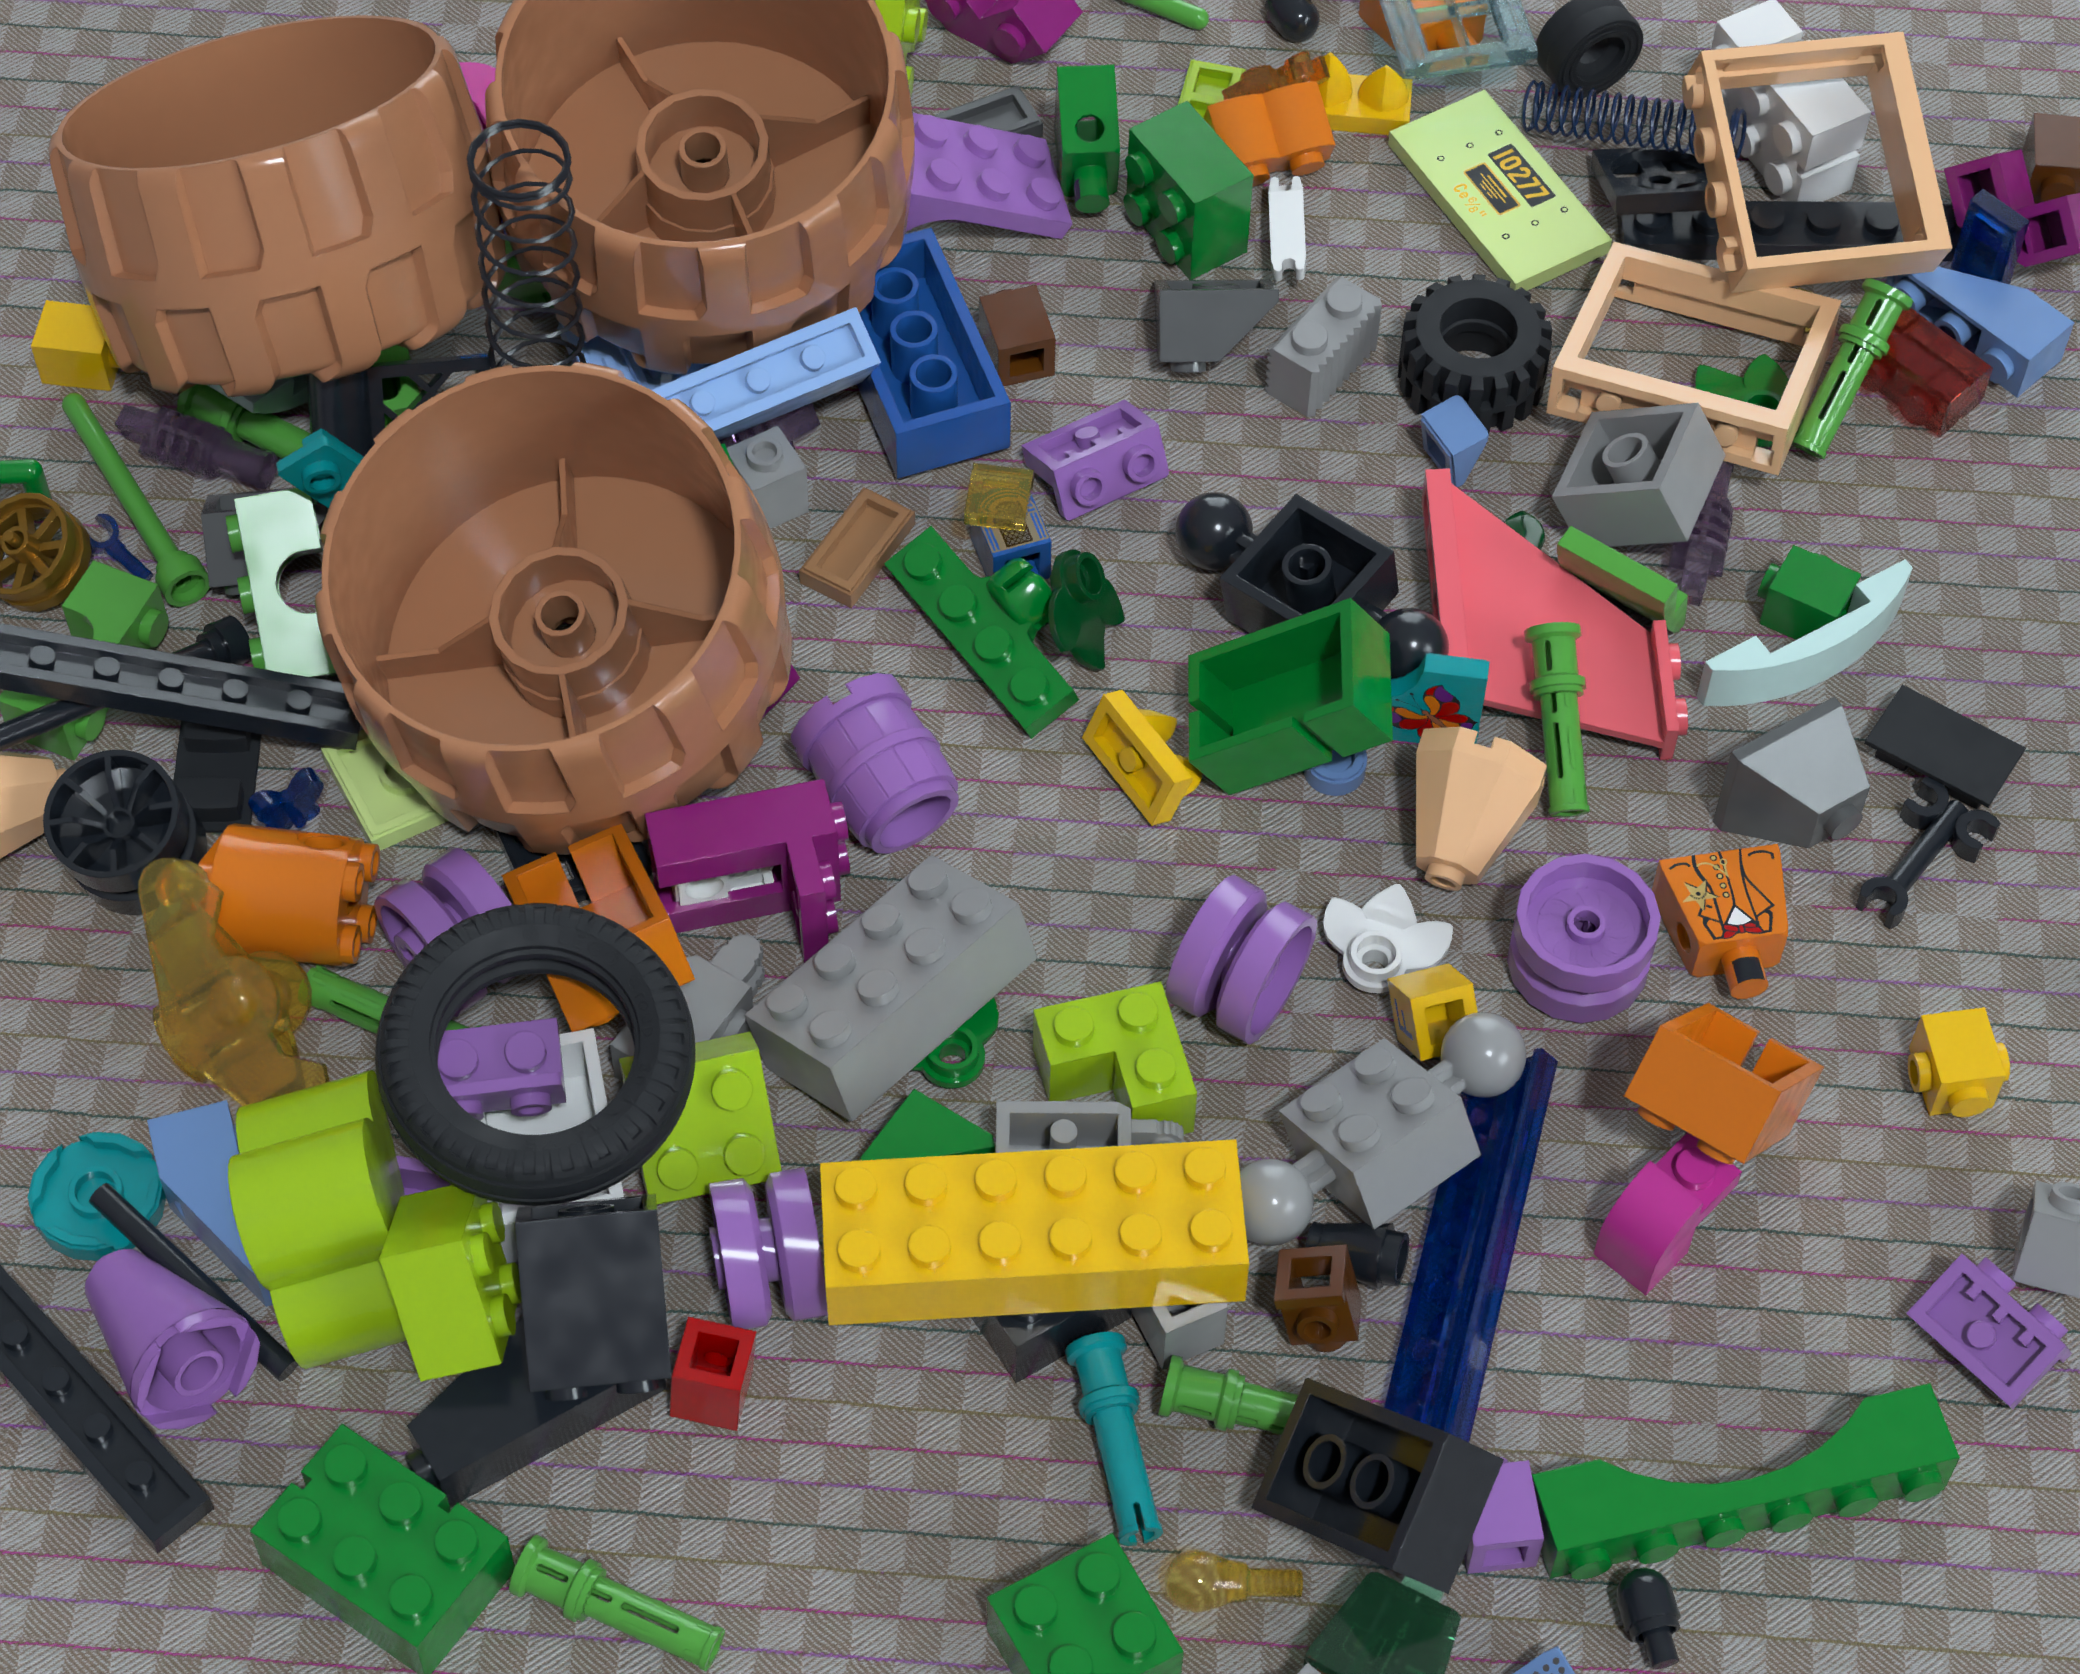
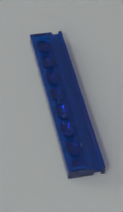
M1543 1048L1534 1049L1533 1056L1526 1058L1525 1068L1521 1077L1506 1092L1485 1098L1474 1097L1463 1092L1460 1094L1481 1156L1438 1185L1384 1404L1386 1409L1450 1433L1466 1442H1470L1558 1064V1061Z

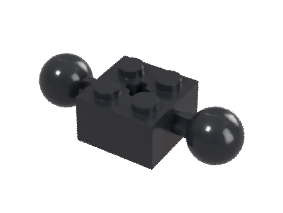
M1208 492L1191 499L1179 513L1175 526V537L1181 553L1189 562L1206 570L1228 568L1220 577L1226 617L1229 621L1247 632L1253 633L1351 598L1390 635L1391 679L1406 676L1418 668L1426 653L1448 655V636L1442 624L1433 615L1417 608H1401L1390 613L1383 611L1399 593L1394 551L1300 495L1295 494L1258 536L1253 534L1252 520L1245 506L1228 494Z

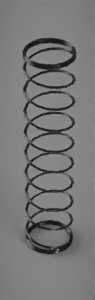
M527 119L500 121L481 131L471 142L466 158L470 180L473 183L470 197L474 214L477 217L474 231L477 245L480 249L478 266L481 279L484 281L481 295L484 309L487 312L484 324L487 338L490 342L488 351L491 369L501 367L506 361L520 367L541 366L517 361L511 357L512 354L524 346L539 342L558 343L569 347L573 351L566 359L544 365H564L571 362L576 356L579 357L580 362L586 363L585 355L581 352L585 341V334L582 324L579 322L583 305L580 294L576 291L581 276L578 265L573 260L578 242L575 231L570 227L575 215V208L572 198L567 194L573 180L570 170L572 162L568 143L556 129L540 121ZM516 128L538 130L552 137L563 151L564 160L559 155L544 149L521 148L496 157L487 163L479 174L476 173L474 166L477 149L487 138L503 130ZM521 153H540L555 159L562 166L561 172L551 183L525 181L498 190L482 180L492 166L504 158ZM566 180L564 188L562 190L561 188H559V186ZM524 186L542 187L536 191L530 192H508L510 190H514ZM478 191L483 197L488 199L481 209H479L477 199ZM554 191L558 193L554 199L533 206H517L500 201L520 203L539 200ZM564 198L569 210L566 222L548 214H526L508 219L494 228L484 218V213L492 202L500 207L516 211L541 210L558 203ZM525 219H547L562 226L555 233L538 239H520L500 232L511 223ZM481 225L491 232L484 242L481 234ZM567 231L572 244L569 254L551 246H528L513 250L499 260L493 258L487 250V246L495 235L503 240L519 244L544 243L559 237ZM531 250L550 251L565 258L557 266L544 271L525 272L502 264L514 255ZM485 257L494 264L488 273H486L484 264ZM570 263L574 273L572 285L552 277H532L516 281L504 290L498 291L490 281L498 267L505 272L527 277L547 275L562 269ZM531 282H552L567 289L561 297L546 303H525L505 295L517 286ZM488 288L494 295H496L495 299L492 301L491 304L489 303L487 293ZM571 294L574 296L577 306L574 316L557 308H542L565 301ZM501 299L509 304L533 308L518 312L504 322H501L494 313V308ZM536 312L556 313L570 320L564 328L549 334H528L513 330L508 326L518 318ZM491 320H493V322L497 326H499L494 335L492 332ZM574 325L579 335L577 346L562 339L553 338L567 332ZM504 330L515 336L532 339L521 342L506 353L497 344V339ZM495 351L502 357L497 365L494 356Z

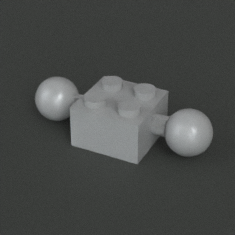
M1477 1012L1466 1015L1449 1028L1441 1046V1062L1428 1071L1387 1039L1383 1038L1278 1110L1298 1161L1290 1164L1278 1159H1262L1250 1163L1240 1171L1247 1239L1265 1246L1282 1245L1295 1239L1304 1231L1312 1217L1314 1207L1313 1195L1323 1188H1326L1369 1226L1376 1229L1481 1156L1464 1104L1458 1094L1463 1092L1474 1097H1493L1506 1092L1516 1084L1524 1071L1527 1057L1525 1042L1517 1027L1503 1016L1490 1012Z

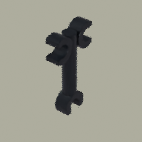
M1925 777L1921 781L1917 796L1927 801L1931 806H1921L1914 800L1907 798L1900 813V818L1905 824L1925 831L1887 877H1873L1867 880L1861 887L1857 899L1856 908L1860 911H1863L1872 900L1880 899L1889 903L1891 908L1884 922V926L1888 929L1898 926L1902 921L1909 899L1907 892L1950 839L1952 849L1958 857L1975 863L1980 856L1983 844L1972 838L1968 833L1980 834L1992 842L2001 824L1996 816L1987 811H1968L1961 802L1956 800L1949 801L1948 791L1944 785L1929 777Z

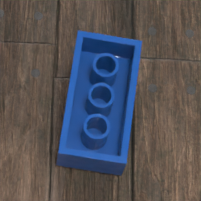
M932 227L905 234L901 249L896 257L887 266L878 269L876 272L874 296L870 303L859 313L881 363L857 386L897 479L1009 448L1011 434V402Z

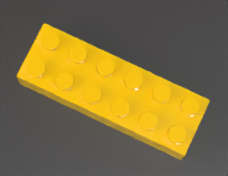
M1236 1139L820 1163L825 1288L829 1326L1242 1302L1246 1300L1249 1256Z

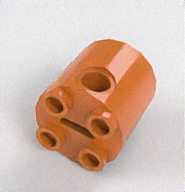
M234 823L227 826L197 866L193 883L194 908L201 913L206 921L211 946L216 952L340 967L356 964L360 954L361 943L371 944L376 932L377 914L375 906L368 905L367 901L369 882H375L379 871L380 848L378 844L365 843L359 837Z

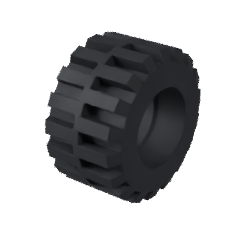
M1473 274L1472 280H1463L1460 275L1448 277L1447 285L1443 286L1436 282L1426 288L1425 296L1417 295L1411 303L1410 312H1406L1398 363L1401 392L1403 397H1411L1410 407L1417 414L1424 413L1445 400L1459 395L1487 429L1488 434L1490 427L1495 426L1500 431H1504L1513 427L1514 418L1521 421L1525 420L1531 414L1532 406L1538 405L1542 398L1553 342L1551 341L1553 332L1551 321L1545 320L1546 311L1540 302L1530 303L1531 294L1522 287L1517 290L1510 288V281L1498 277L1496 282L1485 280L1486 275ZM1477 351L1487 354L1491 357L1473 358L1462 355L1458 352Z

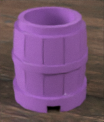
M876 673L857 678L845 684L851 695L842 698L834 705L827 695L816 702L798 721L791 734V742L802 765L811 773H814L817 780H825L830 803L842 802L847 827L864 847L872 848L876 853L890 854L922 841L951 817L958 806V782L940 751V743L934 734L923 726L916 714L911 710L912 701L892 674Z

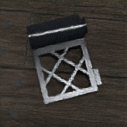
M485 353L374 363L365 371L324 383L311 373H308L306 378L310 433L312 434L322 428L362 456H365L375 444L373 439L385 428L384 413L392 420L399 416L383 402L382 378L408 376L423 390L406 408L414 410L431 397L438 395L437 390L453 372L475 370L476 374L491 369L489 357ZM436 374L428 384L418 375Z

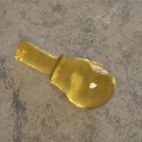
M1201 1549L1187 1550L1177 1555L1170 1561L1164 1578L1165 1591L1170 1600L1182 1610L1192 1613L1210 1611L1230 1603L1246 1602L1248 1597L1301 1598L1303 1591L1301 1569L1249 1568L1246 1562L1233 1561Z

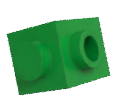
M1793 545L1782 566L1771 563L1762 579L1757 596L1765 599V604L1759 624L1797 640L1848 613L1854 589L1860 581L1861 573L1837 564L1825 555L1812 553Z

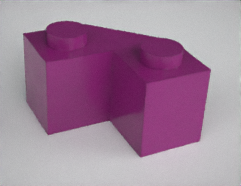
M925 0L931 14L941 21L947 31L1011 64L1045 54L1083 13L1075 0Z
M2022 149L1998 153L1944 168L1956 222L1959 227L1976 237H1983L2007 252L2006 256L2024 267L2080 254V193L2035 204Z

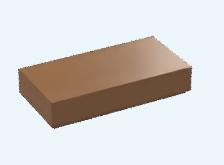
M863 487L799 570L800 583L852 609L883 568L884 563L890 559L915 526V511Z

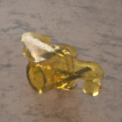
M161 858L151 862L140 876L138 893L159 1004L153 1008V1022L165 1050L176 1065L196 1082L206 1083L211 1080L242 1106L329 1082L327 1065L300 1057L294 1033L305 1023L311 1009L312 988L304 969L294 958L279 951L261 950L248 954L218 923L224 892L209 881L207 872L198 864L190 860H180L178 858Z

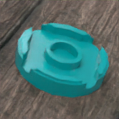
M92 1132L78 1136L79 1142L71 1143L65 1148L61 1144L49 1152L33 1173L27 1197L36 1230L53 1250L76 1260L98 1261L109 1253L135 1248L121 1232L89 1203L91 1195L105 1183H109L155 1227L162 1219L166 1195L153 1155L142 1143L121 1133Z

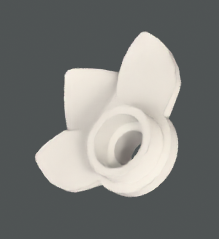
M1394 884L1379 892L1362 909L1351 902L1334 897L1330 900L1323 919L1326 939L1343 955L1342 968L1345 977L1354 987L1369 993L1389 991L1387 978L1435 967L1448 952L1452 941L1453 926L1450 923L1441 921L1417 923L1411 901L1400 884ZM1375 961L1381 963L1385 968L1375 969L1364 964Z

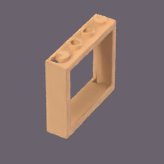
M1904 32L1715 49L1700 52L1689 72L1683 78L1682 95L1686 108L1692 109L1696 124L1693 138L1694 153L1697 162L1700 164L1704 163L1708 180L1705 189L1706 210L1710 218H1716L1720 237L1716 248L1717 262L1721 272L1728 275L1731 293L1933 272L1951 251L1952 244ZM1867 75L1904 242L1757 257L1721 90Z
M1613 242L1553 366L1546 413L1586 424L1592 412L1699 403L1726 455L1723 461L1779 476L1832 348L1842 301L1791 287L1731 293L1727 273L1721 272L1718 268ZM1622 279L1634 282V287L1620 284ZM1614 297L1803 346L1776 410L1593 362L1585 358ZM1806 327L1811 328L1809 333L1805 332ZM1570 389L1582 390L1581 399L1568 396ZM1758 438L1773 442L1771 450L1758 447Z

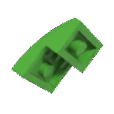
M1570 525L1557 544V556L1560 567L1572 573L1586 585L1651 621L1666 620L1667 630L1673 633L1681 630L1686 620L1688 594L1680 591L1678 584Z

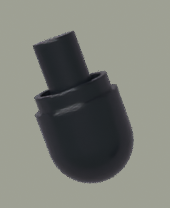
M1311 0L1266 1L1265 10L1267 11L1268 19L1286 40L1303 42L1310 39L1318 30L1320 16Z
M1639 1568L1632 1570L1622 1578L1616 1594L1625 1631L1631 1635L1633 1642L1645 1644L1652 1669H1663L1673 1666L1679 1662L1672 1634L1680 1629L1678 1620L1681 1615L1671 1584L1664 1575L1654 1569Z

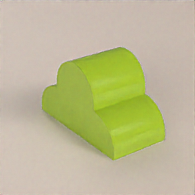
M368 1070L239 1107L236 1113V1135L239 1154L231 1156L228 1163V1184L232 1209L248 1261L259 1282L270 1291L279 1327L296 1363L303 1369H308L407 1341L379 1259L401 1196H405L387 1113L379 1092L376 1072Z

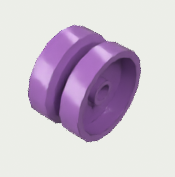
M450 847L425 864L422 870L423 885L403 879L377 896L374 902L377 918L385 936L405 968L429 942L455 924L474 915L485 913V911L512 905L495 880L479 862L463 849L457 847ZM516 976L509 977L498 982L506 984ZM487 987L468 999L454 1016L458 1017L483 1000L487 994Z
M1579 854L1559 857L1535 870L1521 888L1508 950L1507 963L1515 987L1527 1002L1552 1018L1576 1023L1607 1020L1629 1008L1645 987L1650 961L1653 957L1661 916L1653 891L1635 871L1614 859L1595 855Z
M1236 875L1225 878L1211 892L1199 909L1180 944L1166 982L1165 995L1167 1000L1197 1018L1216 1008V1025L1220 1030L1248 1045L1256 1042L1272 1025L1295 988L1309 958L1316 937L1317 920L1313 915L1286 901L1267 910V896L1263 889Z
M804 1167L769 1174L764 1186L768 1217L758 1218L752 1188L744 1178L709 1183L714 1227L709 1228L718 1288L719 1290H725L731 1326L748 1330L767 1326L772 1316L769 1283L779 1281L785 1313L794 1322L828 1316L822 1256L810 1189Z

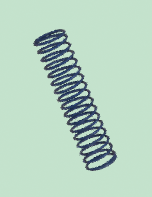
M1533 80L1526 89L1521 112L1522 127L1526 132L1531 131L1535 127L1539 134L1544 133L1548 129L1552 136L1561 131L1565 138L1573 133L1577 139H1581L1586 134L1590 141L1597 139L1599 136L1603 143L1608 142L1612 138L1616 145L1621 144L1625 139L1629 147L1635 145L1638 141L1642 148H1646L1651 143L1655 150H1659L1664 145L1668 152L1673 151L1677 147L1681 154L1686 153L1690 149L1695 156L1693 138L1696 124L1694 122L1693 110L1689 123V142L1684 150L1681 149L1680 145L1687 115L1684 101L1678 109L1676 140L1673 146L1669 148L1667 137L1674 113L1672 98L1667 101L1664 111L1663 138L1661 143L1656 146L1654 135L1661 111V100L1659 97L1654 100L1651 109L1650 137L1643 144L1641 134L1648 110V98L1646 95L1640 100L1636 121L1637 135L1633 142L1630 143L1628 132L1635 109V96L1633 93L1627 98L1623 118L1624 133L1621 139L1617 141L1615 130L1622 108V95L1620 91L1615 94L1610 116L1611 132L1604 139L1602 129L1609 107V93L1607 89L1602 92L1597 114L1598 130L1593 137L1590 136L1589 127L1596 106V91L1594 88L1589 91L1584 113L1585 129L1581 135H1578L1576 130L1583 106L1584 93L1581 86L1576 89L1571 113L1572 127L1568 133H1565L1563 125L1570 105V86L1568 84L1564 86L1561 93L1558 114L1559 126L1556 131H1552L1550 123L1557 104V84L1553 83L1549 88L1546 102V125L1541 130L1537 122L1543 109L1545 84L1543 81L1537 83L1536 80ZM1535 84L1533 116L1529 126L1526 127L1527 100L1531 87ZM1554 89L1553 103L1550 112L1551 97ZM1566 91H1567L1566 104H1565V109H1564V113H1563L1564 98H1565V94H1566ZM1578 95H1579V105H1578L1577 114H1576V105H1577V99H1578ZM1591 97H1592V105H1591V110H1590V115H1589V107H1590V101H1591ZM1604 98H1605V105H1604V111H1603V116H1602V108H1603V103H1604ZM1618 100L1617 112L1615 117L1616 104ZM1630 102H1631L1630 114H1629V118H1628L1629 106H1630ZM1738 108L1733 110L1729 126L1734 148L1739 118L1742 114V133L1735 155L1736 160L1741 154L1747 127L1746 112L1744 109L1739 110Z

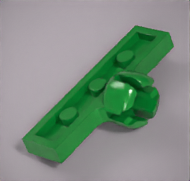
M930 526L884 563L895 580L1031 739L1080 700L1071 686L1034 645L1033 641L1037 632L1049 623L1048 608L1053 591L1041 575L1031 571L1034 567L1022 558H1012L991 576L980 578L969 570L937 531Z

